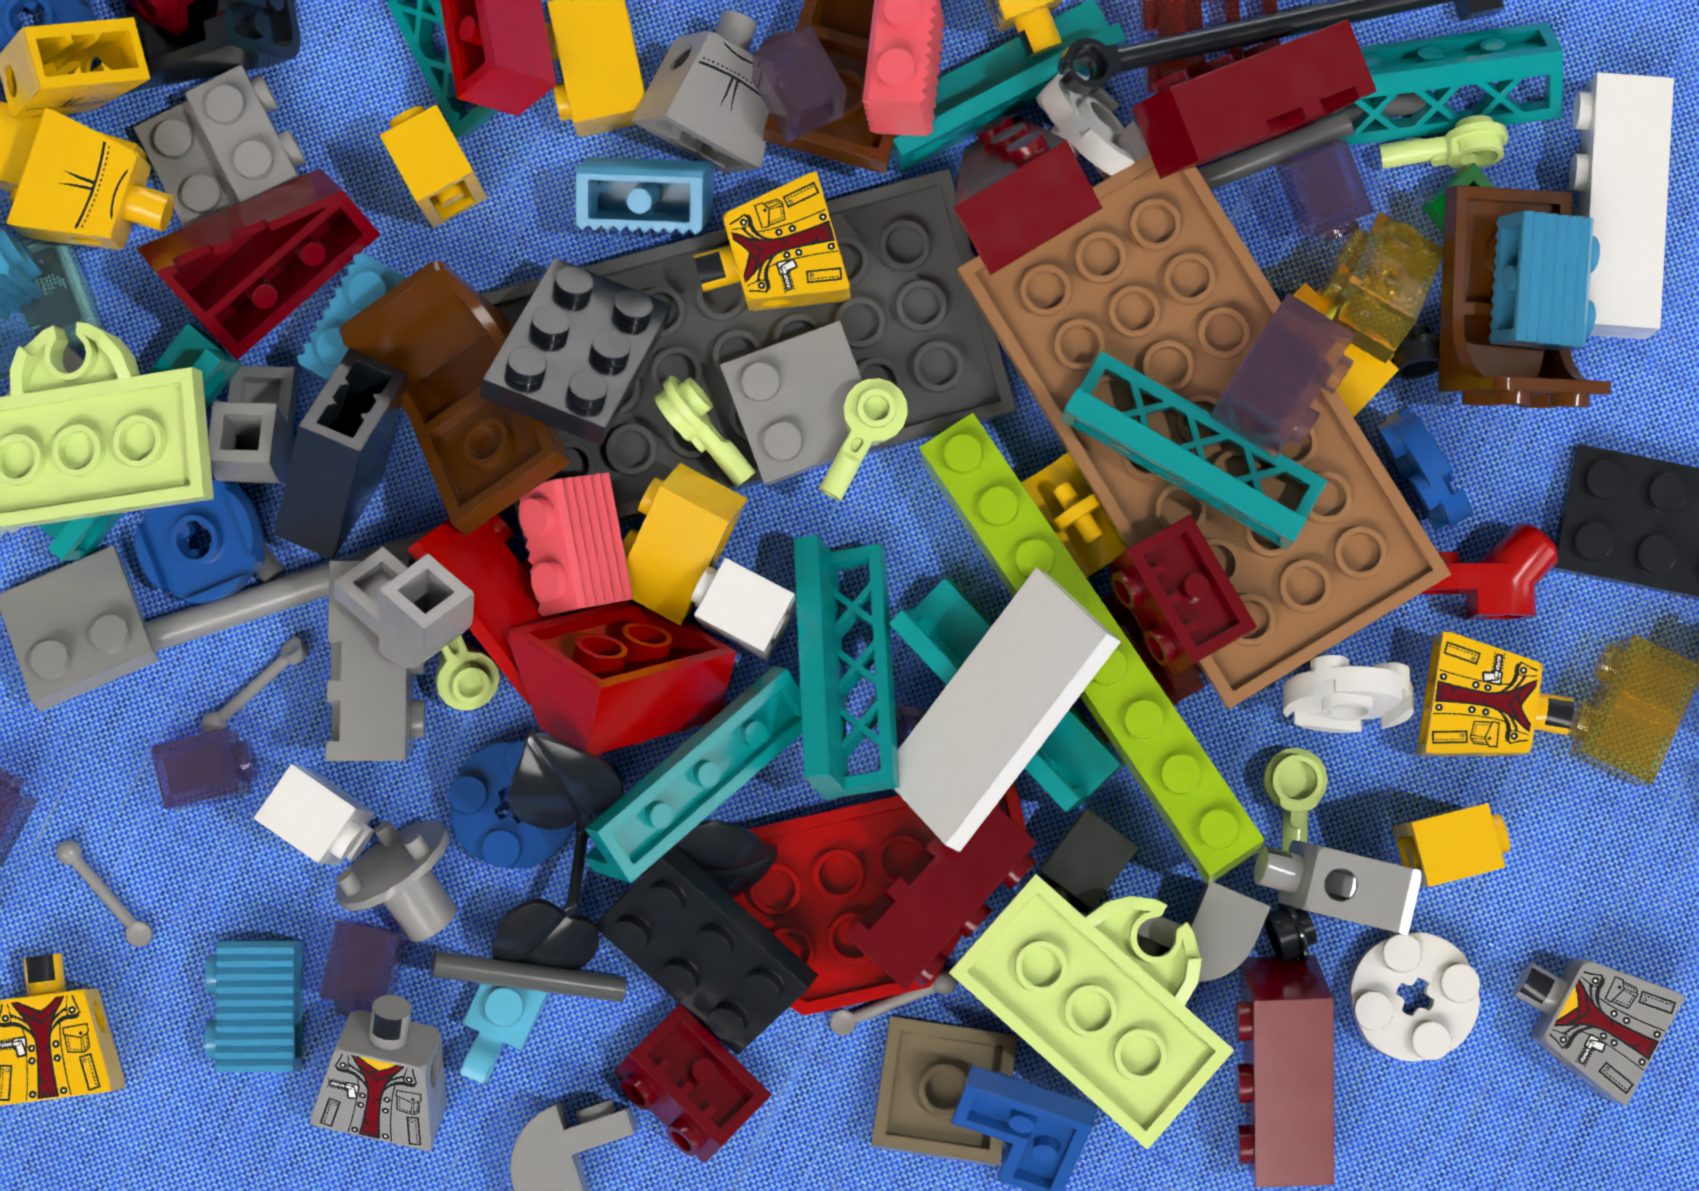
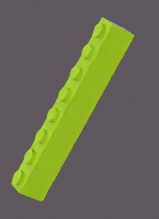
M971 413L920 446L923 466L1012 597L1016 595L1037 567L1055 579L1121 641L1081 693L1080 698L1206 884L1209 885L1259 852L1263 847L1265 839L974 413Z

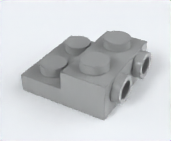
M242 65L185 92L187 101L134 127L166 193L174 195V209L183 227L300 177L297 167L307 163L291 131L287 129L281 133L278 132L269 113L279 107L265 79L261 74L251 79Z

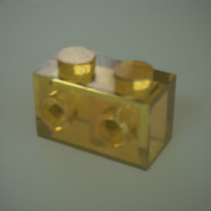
M1379 211L1365 232L1356 227L1353 229L1338 253L1336 261L1340 263L1330 275L1320 294L1329 302L1319 325L1386 364L1418 319L1442 259L1443 248L1421 236L1412 226L1403 222H1397Z

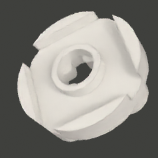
M1059 72L1036 97L1039 106L1055 124L1050 132L1066 139L1076 158L1082 154L1088 161L1094 164L1104 180L1150 154L1141 130L1134 120L1124 128L1112 113L1119 104L1104 89L1100 88L1095 93L1088 95L1075 94L1068 90L1060 81L1064 76L1059 75ZM1076 72V74H1077L1079 77L1083 78L1084 80H1088V79H1089V78L1085 77L1084 75H1082V74Z
M1324 655L1315 657L1310 660V671L1295 675L1284 683L1283 714L1287 717L1294 712V724L1302 728L1331 733L1362 732V720L1381 717L1382 729L1399 725L1408 720L1414 713L1410 668L1405 664L1397 662L1380 663L1372 667L1350 666L1349 659L1344 656Z
M1412 932L1408 935L1396 934L1370 946L1356 962L1348 983L1349 1005H1351L1352 1016L1357 1023L1356 1026L1362 1037L1379 1052L1404 1061L1437 1060L1458 1047L1471 1032L1480 1006L1479 976L1470 966L1465 955L1452 943L1429 933ZM1417 978L1427 984L1424 993L1431 998L1430 1003L1426 1009L1417 1007L1412 1015H1408L1402 1011L1405 1000L1397 995V990L1401 983L1412 986Z

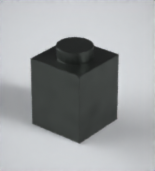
M1087 808L1082 811L1038 872L1048 879L1046 883L1074 908L1080 903L1086 909L1093 910L1139 847Z

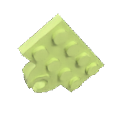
M76 322L75 335L84 344L86 351L85 360L82 366L72 373H68L63 364V353L69 342L65 329L53 325L41 331L25 347L18 346L10 367L11 395L0 397V531L214 499L201 370L189 367L140 375L135 356L119 337L97 326L83 322Z
M1034 874L948 973L1148 1150L1234 1051L1233 1048L1185 1007L1198 985L1202 962L1194 932L1188 922H1184L1174 930L1173 944L1165 954L1155 957L1147 955L1138 945V929L1147 919L1162 916L1167 904L1157 899L1126 896L1104 902L1084 917L1037 874Z

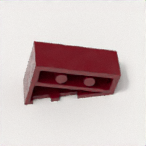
M1349 19L1284 44L1280 43L1279 38L1266 41L1244 51L1245 59L1237 62L1233 53L1225 55L1198 67L1197 70L1200 76L1192 79L1188 70L1185 69L1152 83L1151 86L1155 95L1131 108L1159 178H1166L1286 134L1377 92Z
M1002 115L987 122L976 131L978 139L963 149L953 208L990 275L1103 208L1068 141L1020 116L1011 119L1009 115Z
M995 806L960 852L946 846L936 836L846 937L905 991L914 980L924 987L949 960L941 950L952 937L959 932L967 939L992 912V909L984 901L999 884L1003 883L1011 890L1036 863L1028 852L1037 842L1001 809Z

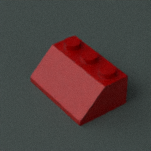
M499 513L467 536L454 527L449 518L407 550L416 561L426 554H430L474 592L473 622L469 629L526 703L530 705L531 703L508 643L510 629L576 612L571 611L542 616L537 611L540 603L535 599L536 595L531 585L530 571L533 565L528 561V558L521 563L506 544L515 534Z
M634 600L511 628L508 636L509 646L539 728L552 737L580 747L596 757L604 752L632 744H642L649 739L677 731H687L691 727L708 723L723 709L737 651L689 621L684 620L681 625H678Z

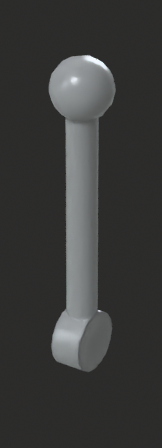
M298 637L287 641L281 649L280 657L218 712H209L202 718L201 725L203 731L210 736L222 734L226 729V721L289 664L296 665L302 662L309 652V647Z
M65 840L61 842L57 847V858L63 864L72 865L126 927L127 941L136 947L149 944L154 935L151 925L144 921L137 922L81 857L82 850L76 841Z
M941 969L929 988L890 996L853 1012L845 1009L838 1010L831 1017V1029L838 1035H848L854 1030L856 1024L935 992L943 995L950 994L956 988L957 980L948 973L950 970Z

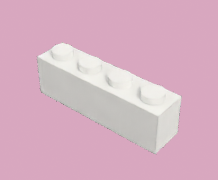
M1597 72L1586 85L1584 91H1578L1575 96L1573 128L1582 130L1581 153L1573 154L1569 172L1570 191H1578L1577 215L1572 216L1594 219L1593 236L1598 239L1600 245L1598 264L1595 270L1590 273L1589 300L1594 303L1596 310L1595 325L1590 336L1646 340L1661 327L1674 78Z

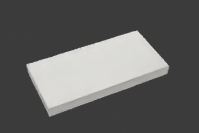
M1036 567L898 749L900 788H895L894 790L946 846L960 852L1121 641L1055 579Z

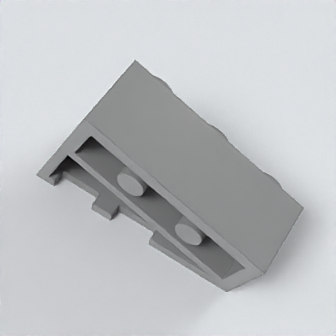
M366 558L333 559L329 561L328 605L331 680H327V703H332V741H326V761H405L415 748V738L426 737L425 700H414V674H425V662L417 668H405L393 663L379 652V636L334 598V581ZM397 558L407 568L412 565V558Z

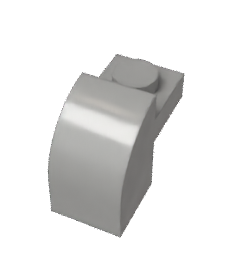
M241 366L230 380L227 402H213L208 440L211 472L217 481L286 483L295 444L293 427L300 379L295 367Z
M381 547L334 581V598L379 636V652L401 667L410 669L419 667L467 631L473 622L474 592L430 554H426L407 568L387 549Z
M1204 881L1188 920V924L1196 938L1200 957L1202 958L1198 982L1221 978L1243 963L1257 941L1271 906L1215 882L1207 885ZM1162 916L1147 919L1141 924L1137 932L1139 947L1148 955L1154 957L1163 955L1165 948L1169 950L1172 946L1174 930L1181 924Z
M612 1099L575 1111L578 1123L569 1126L562 1102L554 1104L537 1114L523 1128L513 1148L510 1173L514 1191H590L578 1153L635 1134L638 1131V1127L631 1106L615 1110Z

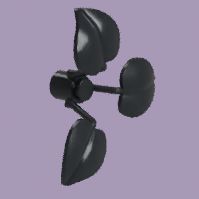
M532 730L529 731L526 737L520 761L510 781V807L520 820L541 829L559 830L576 822V842L568 897L561 909L550 901L531 899L509 911L495 931L492 941V957L499 960L578 970L593 958L599 947V933L596 924L585 916L574 915L579 905L585 864L584 856L586 855L588 838L590 837L585 828L625 794L623 777L616 767L607 764L586 750ZM704 820L674 845L732 898L754 886L768 872L778 854L776 844L762 840L749 829L738 824L720 820Z

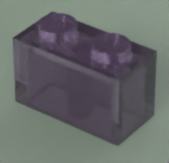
M1288 293L1219 398L1210 417L1275 458L1288 440L1300 446L1321 414L1310 407L1321 388L1333 394L1354 362L1343 353L1355 334Z

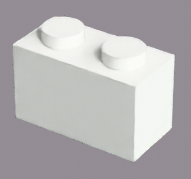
M724 558L718 571L710 566L706 568L691 597V601L695 603L694 607L698 608L694 616L701 627L767 662L797 609L794 593L727 558Z
M291 764L254 819L315 862L340 865L345 858L354 861L371 839L374 829L367 824L375 812L316 771Z

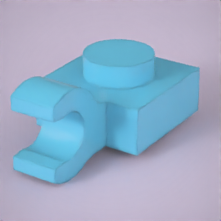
M480 983L462 1023L479 1031V1034L459 1074L481 1084H487L505 1043L523 1051L549 993Z

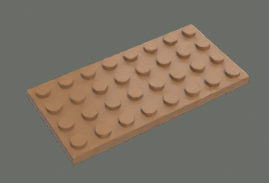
M1148 154L1131 166L1093 187L1103 207L1101 210L992 275L988 273L980 256L957 268V274L1091 492L1095 493L1099 499L1102 510L1127 549L1190 514L1257 626L1249 634L1197 662L1227 711L1451 575V572L1198 169L1193 167L1160 179L1151 155ZM1101 351L1328 480L1307 516L1305 525L1288 550L1061 421L1065 407L1077 387L1080 388ZM1104 372L1091 395L1120 412L1135 409L1129 385ZM1140 392L1144 406L1159 403ZM1167 410L1147 416L1151 430L1177 445L1191 442L1185 417L1173 410ZM1197 425L1200 439L1215 436L1213 433ZM1228 442L1203 448L1206 461L1233 477L1248 474L1242 450ZM1254 458L1257 472L1272 468ZM1286 475L1260 480L1264 495L1292 511H1295L1308 489Z

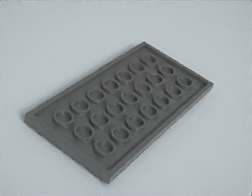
M941 170L826 202L850 285L851 299L846 301L749 311L740 282L703 292L693 255L729 246L725 229L582 267V269L671 303L672 308L668 323L602 444H596L556 428L571 463L546 481L609 472L618 521L644 515L638 511V507L652 480L657 477L665 481L679 463L692 468L731 490L762 483V477L720 364L837 321L841 322L862 380L880 378L890 381L902 391L907 401L908 414L904 427L895 437L885 441L883 444L870 448L867 454L939 435L971 413H974L980 423L1016 414L1017 409L997 338L957 274V268L974 259L968 234L953 208L956 191L950 170ZM542 278L482 294V296L508 317L513 329ZM669 376H675L681 382L691 378L702 388L713 405V408L707 412L712 425L724 439L732 441L756 471L738 487H735L707 450L701 453L691 441L685 440L660 411L654 397L664 389L663 381ZM518 499L516 502H514L515 509H516V513H517V517H518V521H519V510H518V507H519V504H520V502H521L519 499ZM521 528L524 543L526 544L528 539L523 535L524 531Z

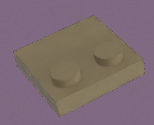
M890 1016L871 1147L999 1167L1003 1140L951 1124L956 1102L971 1065L989 1071L1001 1072L1012 1078L1018 1035Z

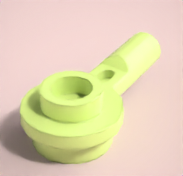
M1485 115L1469 116L1459 120L1455 124V128L1445 136L1428 139L1413 138L1380 144L1383 169L1431 161L1432 166L1449 165L1453 169H1460L1463 165L1475 163L1479 168H1483L1502 160L1504 157L1503 146L1507 144L1509 137L1505 125L1493 122L1491 117Z
M669 376L663 381L664 389L654 398L657 406L669 423L685 440L691 441L701 453L707 450L735 487H738L750 478L756 471L732 441L724 439L712 425L707 412L713 408V405L702 388L691 378L681 382L675 376Z
M880 378L866 379L856 384L847 394L843 412L844 421L847 424L846 429L849 433L818 488L828 497L841 501L871 445H878L879 442H885L895 437L904 427L908 414L907 401L902 391L890 381Z
M461 634L441 649L442 652L437 657L440 665L437 668L435 684L438 694L447 705L457 710L469 711L480 708L491 700L497 691L500 679L498 668L490 656L479 649H474L470 643H466Z
M1295 747L1281 750L1272 756L1265 766L1263 775L1266 794L1274 804L1282 808V850L1289 851L1293 840L1308 843V811L1315 808L1316 804L1323 797L1328 782L1326 768L1320 758L1309 750Z

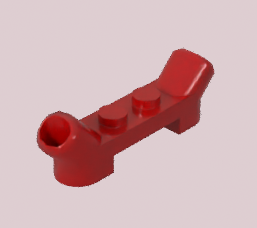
M1515 524L1477 563H1459L1457 552H1438L1451 575L1419 595H1466L1467 620L1536 617L1535 585L1557 564V547L1547 535L1533 524Z

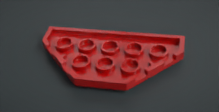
M1014 781L996 806L1027 833L1017 786ZM900 795L749 829L762 840L776 844L778 854L771 868L754 886L733 898L818 974L809 989L790 1006L792 1009L806 1016L931 987L941 969L924 987L914 980L905 991L846 937L936 837V834ZM957 932L941 950L947 957L952 953L962 934Z

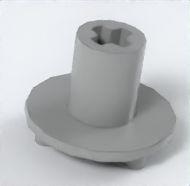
M389 820L384 821L374 830L380 842L372 846L348 870L342 872L336 878L338 883L335 890L336 899L343 909L349 911L369 909L383 903L410 941H423L445 928L455 917L458 910L456 904L431 870L445 853L450 837L445 826L441 822L433 820L414 823L398 831Z

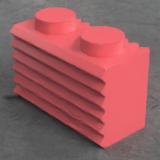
M874 0L862 100L864 109H866V120H868V126H870L869 131L875 134L928 136L934 131L932 121L935 120L933 110L936 108L934 98L938 96L936 86L939 85L937 75L940 73L938 64L941 62L940 52L943 50L941 40L944 39L942 29L945 28L940 0Z
M609 472L546 481L519 499L521 501L518 507L519 522L524 531L523 535L528 539L525 546L530 551L528 561L533 565L530 571L531 585L536 595L535 599L540 603L537 611L542 616L633 600Z

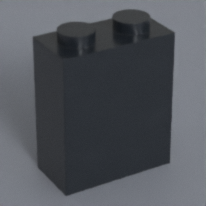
M351 348L348 349L298 426L274 531L275 536L332 560L335 558L382 481L409 376L408 372Z

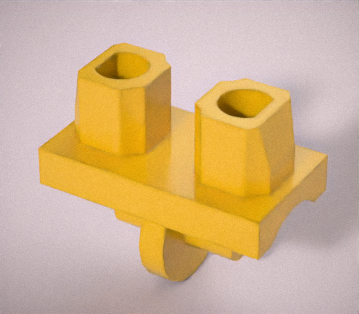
M1068 453L1021 482L1086 579L1107 566L1127 549L1102 510L1099 499L1095 493L1091 492Z

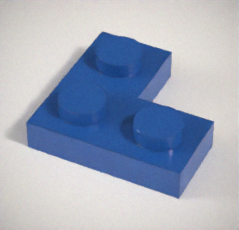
M971 1065L956 1102L951 1124L1010 1142L1002 1160L997 1181L1028 1191H1064L1093 1127L1097 1105L1075 1099L1063 1092H1054L1011 1078L1001 1072L989 1071Z

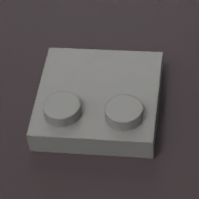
M840 321L720 364L765 487L834 461L849 433L846 429L847 424L844 421L843 412L847 394L856 384L863 381Z
M110 546L0 593V612L31 701L40 712L160 661L122 557L114 546Z

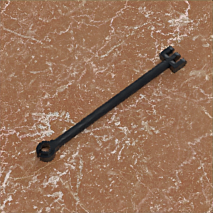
M1336 0L1122 46H1116V44L1106 46L1099 40L1092 38L1078 39L1062 53L1058 61L1057 71H1060L1059 75H1065L1060 81L1068 90L1075 94L1088 95L1095 93L1110 77H1114L1120 72L1257 44L1275 38L1280 39L1318 31L1346 19H1349L1351 24L1454 2L1460 22L1496 14L1504 10L1505 5L1503 0ZM1073 63H1082L1087 67L1090 74L1088 80L1079 77L1074 70L1070 71L1073 68Z

